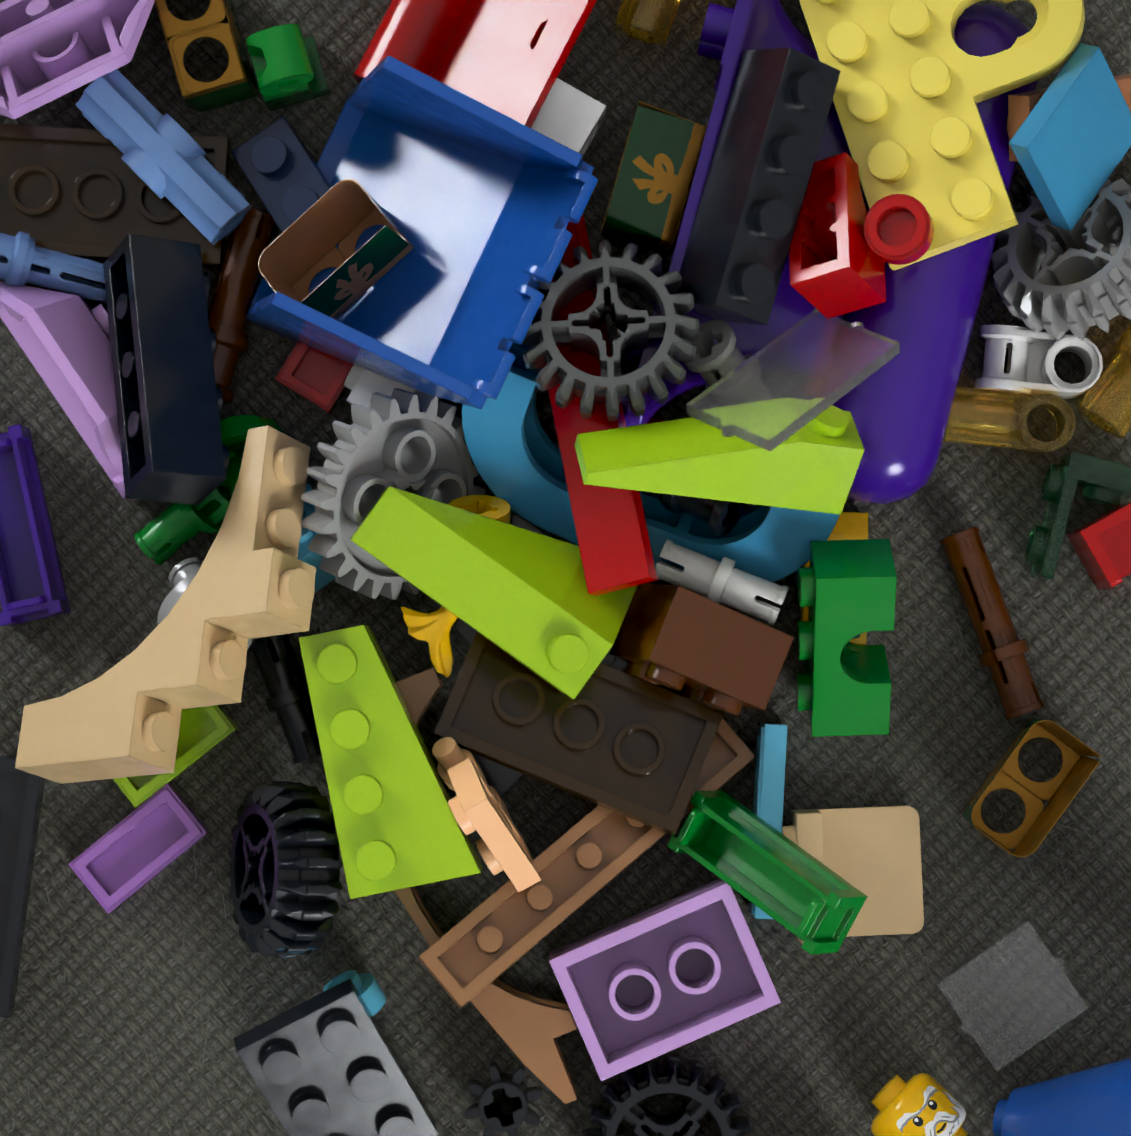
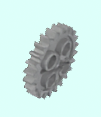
M394 388L391 397L375 392L372 393L371 408L357 403L351 405L353 424L348 425L337 420L332 423L333 430L338 438L334 445L323 442L318 443L317 448L326 460L323 467L313 466L307 468L306 473L318 480L317 489L302 494L301 500L315 505L316 512L302 521V527L318 533L309 543L308 549L324 556L319 568L336 576L334 582L373 599H376L380 594L389 599L397 600L401 590L413 595L419 593V589L350 540L387 486L445 504H449L452 500L463 496L486 495V489L473 484V478L478 476L479 472L470 458L471 456L464 438L462 418L455 416L457 408L454 405L439 401L438 397L416 390L414 393Z

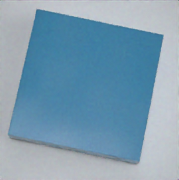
M1080 43L1009 142L1052 225L1069 231L1074 228L1131 146V112L1100 47Z

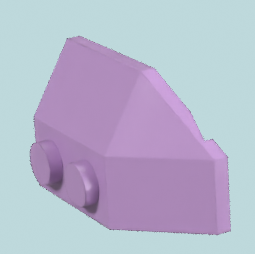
M6 0L0 3V115L16 119L130 63L155 0Z
M0 281V318L113 482L122 498L134 502L136 499L125 497L107 308L102 303L92 308L90 303L78 295L30 286H9L5 282Z

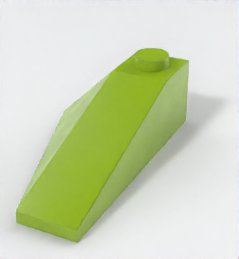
M785 403L577 434L575 441V450L584 485L839 515L842 514L865 450L851 412L841 410L829 404L805 406Z
M387 486L350 538L356 545L572 699L576 698L613 646L637 588L636 585L599 596L588 594L579 546L391 486Z

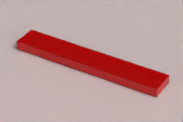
M582 214L579 223L569 222L566 230L573 235L561 261L569 268L575 266L573 249L578 245L586 250L589 260L592 259L584 214ZM597 288L585 291L575 297L563 309L557 321L568 320L569 314L583 312L590 308L596 299ZM603 322L600 323L602 340L606 341L607 356L612 357L606 323ZM570 345L557 346L564 358L574 367L585 373L601 377L599 363L592 355L586 352H571ZM558 384L548 390L588 594L599 596L658 580L640 491L584 485L575 450L577 434L627 427L622 403H619V418L617 421L612 422L607 419L606 404L596 403L591 418L585 419L580 416L581 398L578 396L565 408H560L556 405L555 396L561 385Z

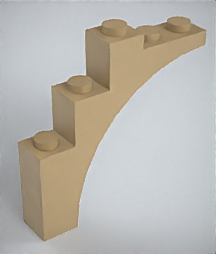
M268 425L248 429L239 477L222 526L196 576L170 613L133 652L97 679L61 697L24 706L15 764L16 769L60 784L174 773L182 709L240 703L246 669L248 640L309 631L312 602L315 594L316 567L297 559L304 501L301 500V496L306 490L308 477L306 471L309 467L310 455L309 446Z

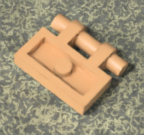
M444 737L438 740L432 748V754L439 763L437 767L438 774L450 790L455 791L457 795L448 800V805L466 835L477 831L481 838L475 841L491 873L495 876L504 871L518 892L541 881L542 879L524 838L512 822L505 803L493 786L488 785L481 767L472 753L467 749L460 748L452 737Z

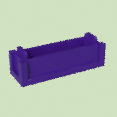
M21 424L8 427L9 432L0 434V603L2 607L0 626L9 627L71 613L31 430Z

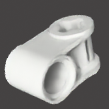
M983 325L980 330V337L986 340L982 377L975 380L974 390L1003 396L1022 397L1032 395L1060 399L1075 398L1085 393L1100 378L1103 369L1102 355L1098 347L1088 338H1084L1082 341L1076 335L1064 334L1057 341L1047 332L1035 333L1032 329L1026 327ZM1006 348H1007V349H1008L1007 369H1006V373H1004L1005 354H1006ZM1071 352L1077 354L1083 360L1086 373L1082 382L1070 384L1057 376L1054 370V360L1057 354Z

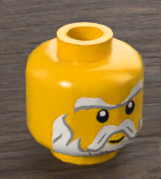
M896 1074L871 1101L879 1110L871 1124V1132L874 1136L968 1135V1132L962 1128L966 1118L964 1107L929 1074H916L907 1082Z

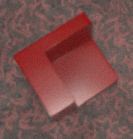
M1131 502L1115 507L1066 535L1097 590L1111 589L1122 583V578L1131 574Z

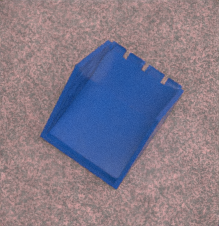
M388 55L350 91L316 164L331 187L345 179H352L358 182L381 206L414 248L337 319H333L278 291L275 292L265 278L262 277L245 316L246 320L423 393L482 410L487 398L497 399L516 358L514 354L509 352L512 343L522 345L544 298V294L537 291L539 287L537 280L548 284L551 283L573 235L566 230L569 222L579 223L598 182V179L591 175L594 167L581 159L582 154ZM374 225L367 228L359 236L355 252L385 225ZM326 268L320 271L310 283L309 294L338 268Z

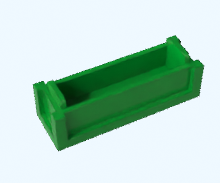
M695 791L690 800L694 807L679 835L672 836L667 847L675 853H687L804 941L801 948L810 955L838 952L868 896L724 791Z

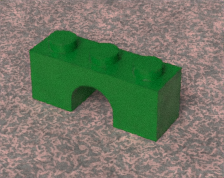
M889 539L810 541V567L798 568L799 606L808 607V621H797L798 660H807V673L795 674V699L797 711H808L812 737L889 734L891 678L884 644L858 645L849 642L855 636L865 632L894 630L897 575Z

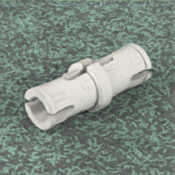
M666 540L659 557L682 565L684 570L660 560L655 566L658 580H663L675 586H681L716 603L724 604L768 622V625L774 626L781 608L758 600L756 596L782 605L789 589L788 586H781L734 568L736 561L727 557H723L722 561L719 562L677 545L672 540Z

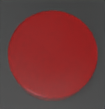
M892 194L883 197L870 208L864 221V236L868 246L877 257L890 264L903 265L916 261L926 253L933 240L934 226L930 214L921 202L909 195Z

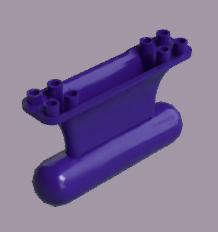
M737 0L735 9L709 3L697 55L721 61L714 87L716 97L669 272L677 271L679 273L743 51L790 47L819 61L814 43L794 25L779 0ZM972 5L965 9L958 18L954 35L955 43L960 49L969 55L983 57L1011 48L1017 37L1028 33L1029 30L1019 18L995 5ZM1038 80L977 103L1008 194L1017 163L1009 161V136L1007 133L1008 95L1034 91L1037 88ZM833 100L815 162L844 152L852 158ZM860 182L863 201L868 213L870 209ZM998 232L895 271L885 262L886 302L829 319L790 285L788 251L768 324L726 322L735 332V345L743 355L750 356L760 366L762 377L798 380L824 386L819 404H829L841 410L851 412L865 450L848 497L859 502L887 504L909 498L927 484L938 462ZM654 308L653 316H659ZM693 310L685 315L698 319L699 325L717 320ZM716 339L712 340L715 345L719 343ZM651 341L648 348L631 351L622 362L641 368L655 355L662 341ZM678 362L686 370V380L682 385L673 384L662 379L669 392L668 400L660 404L654 401L648 393H645L643 395L645 413L640 417L632 413L629 402H623L622 407L626 426L647 424L655 413L671 399L694 387L706 384L705 380L699 373L690 371L683 362Z

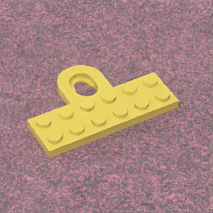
M799 0L819 61L841 71L833 102L852 158L858 164L859 179L869 209L883 197L892 194H905L921 202L932 218L934 235L926 253L916 261L908 264L895 265L888 263L893 271L1018 225L977 103L1042 79L1060 68L1073 54L1081 39L1085 22L1083 0H1021L1033 5L1037 11V20L1034 27L1028 33L1017 37L1011 48L983 57L969 55L960 49L955 43L954 31L957 20L965 9L976 2L986 0ZM992 0V1H997V2H1002V3H1004V4H1007V3H1010V2H1013V1H1018V0Z

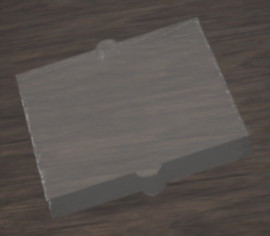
M1027 920L936 982L938 988L961 1019L959 1024L960 1031L964 1034L972 1035L996 1071L1008 1065L1088 1009L1084 1000L1063 972L1065 967L1064 960L1052 956Z

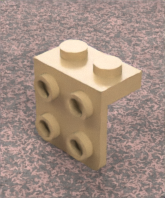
M908 805L790 810L791 825L782 826V834L868 896L846 937L915 934L922 929L924 925L920 818L916 809ZM796 936L798 941L803 944L804 941Z

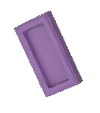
M167 783L68 865L109 914L210 831L171 783Z

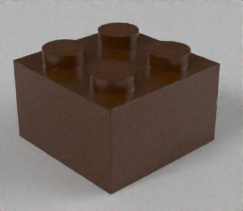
M640 584L637 585L610 655L628 662L624 673L659 687L662 684L678 691L685 687L681 696L714 710L719 709L738 716L742 707L765 711L794 637L681 586Z

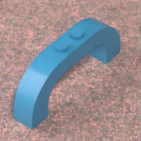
M512 343L509 352L514 354L516 358L497 399L487 398L482 410L462 404V426L465 442L472 461L484 482L497 497L506 500L511 505L512 511L533 525L563 537L569 543L579 546L560 449L547 437L537 415L536 395L538 387L536 386L535 379L543 368L527 369L524 365L523 354L533 346L523 343L522 345ZM640 491L655 566L661 560L684 570L682 565L659 557L666 540L669 539L677 545L719 562L722 561L723 557L736 561L734 568L771 582L788 576L810 560V541H827L840 516L839 514L756 505L744 510L734 528L724 537H719L711 533L709 524L684 511L672 513L666 510L659 501L658 494Z

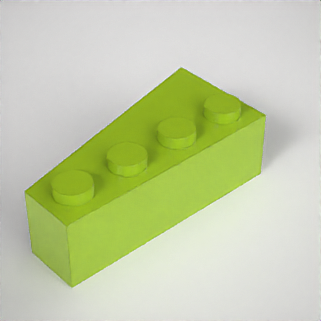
M360 625L300 637L299 643L350 899L481 873L483 865L468 835L463 832L448 805V800L451 797L445 789L428 748L413 721L370 626Z

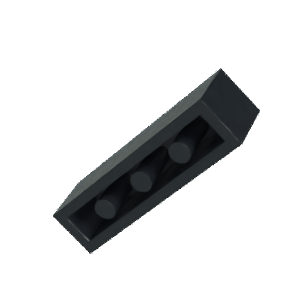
M790 47L743 51L679 271L682 277L681 285L674 293H691L694 297L693 311L725 322L768 324L841 72L840 70Z
M128 234L103 263L125 497L129 499L199 505L226 479L229 469V451L226 445L222 444L219 418L222 411L223 396L221 388L215 382L213 364L216 350V335L213 328L209 327L207 299L210 290L209 275L203 270L200 244Z

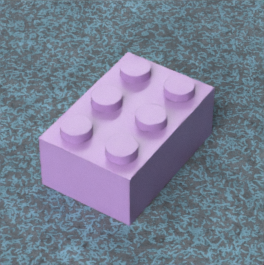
M720 878L549 952L551 967L601 1081L781 1003L732 888Z

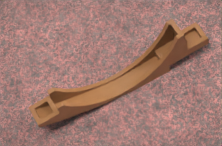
M435 667L396 682L416 727H418L426 709L444 685L440 673H437ZM415 886L394 890L429 946L445 935L423 904ZM495 979L470 1002L520 1061L564 1104L577 1100V1088L556 1038L577 1029L567 1002L539 997L517 989L499 979Z

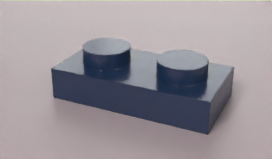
M284 116L232 151L233 156L282 233L332 188L292 124Z

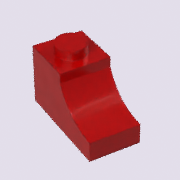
M846 152L814 162L789 248L790 285L827 319L886 302L885 261L877 257L866 242L864 221L867 211L860 187L858 164Z

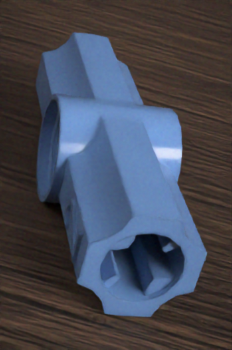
M117 69L95 79L84 90L83 95L75 104L82 112V115L124 154L121 159L160 199L165 196L212 245L227 237L243 221L246 214L252 208L245 200L244 195L204 158L207 155L206 152L168 113L163 116Z

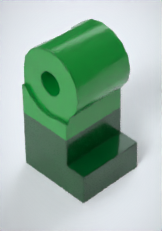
M279 25L261 30L246 38L259 90L270 111L331 94L314 36L303 38L300 25Z

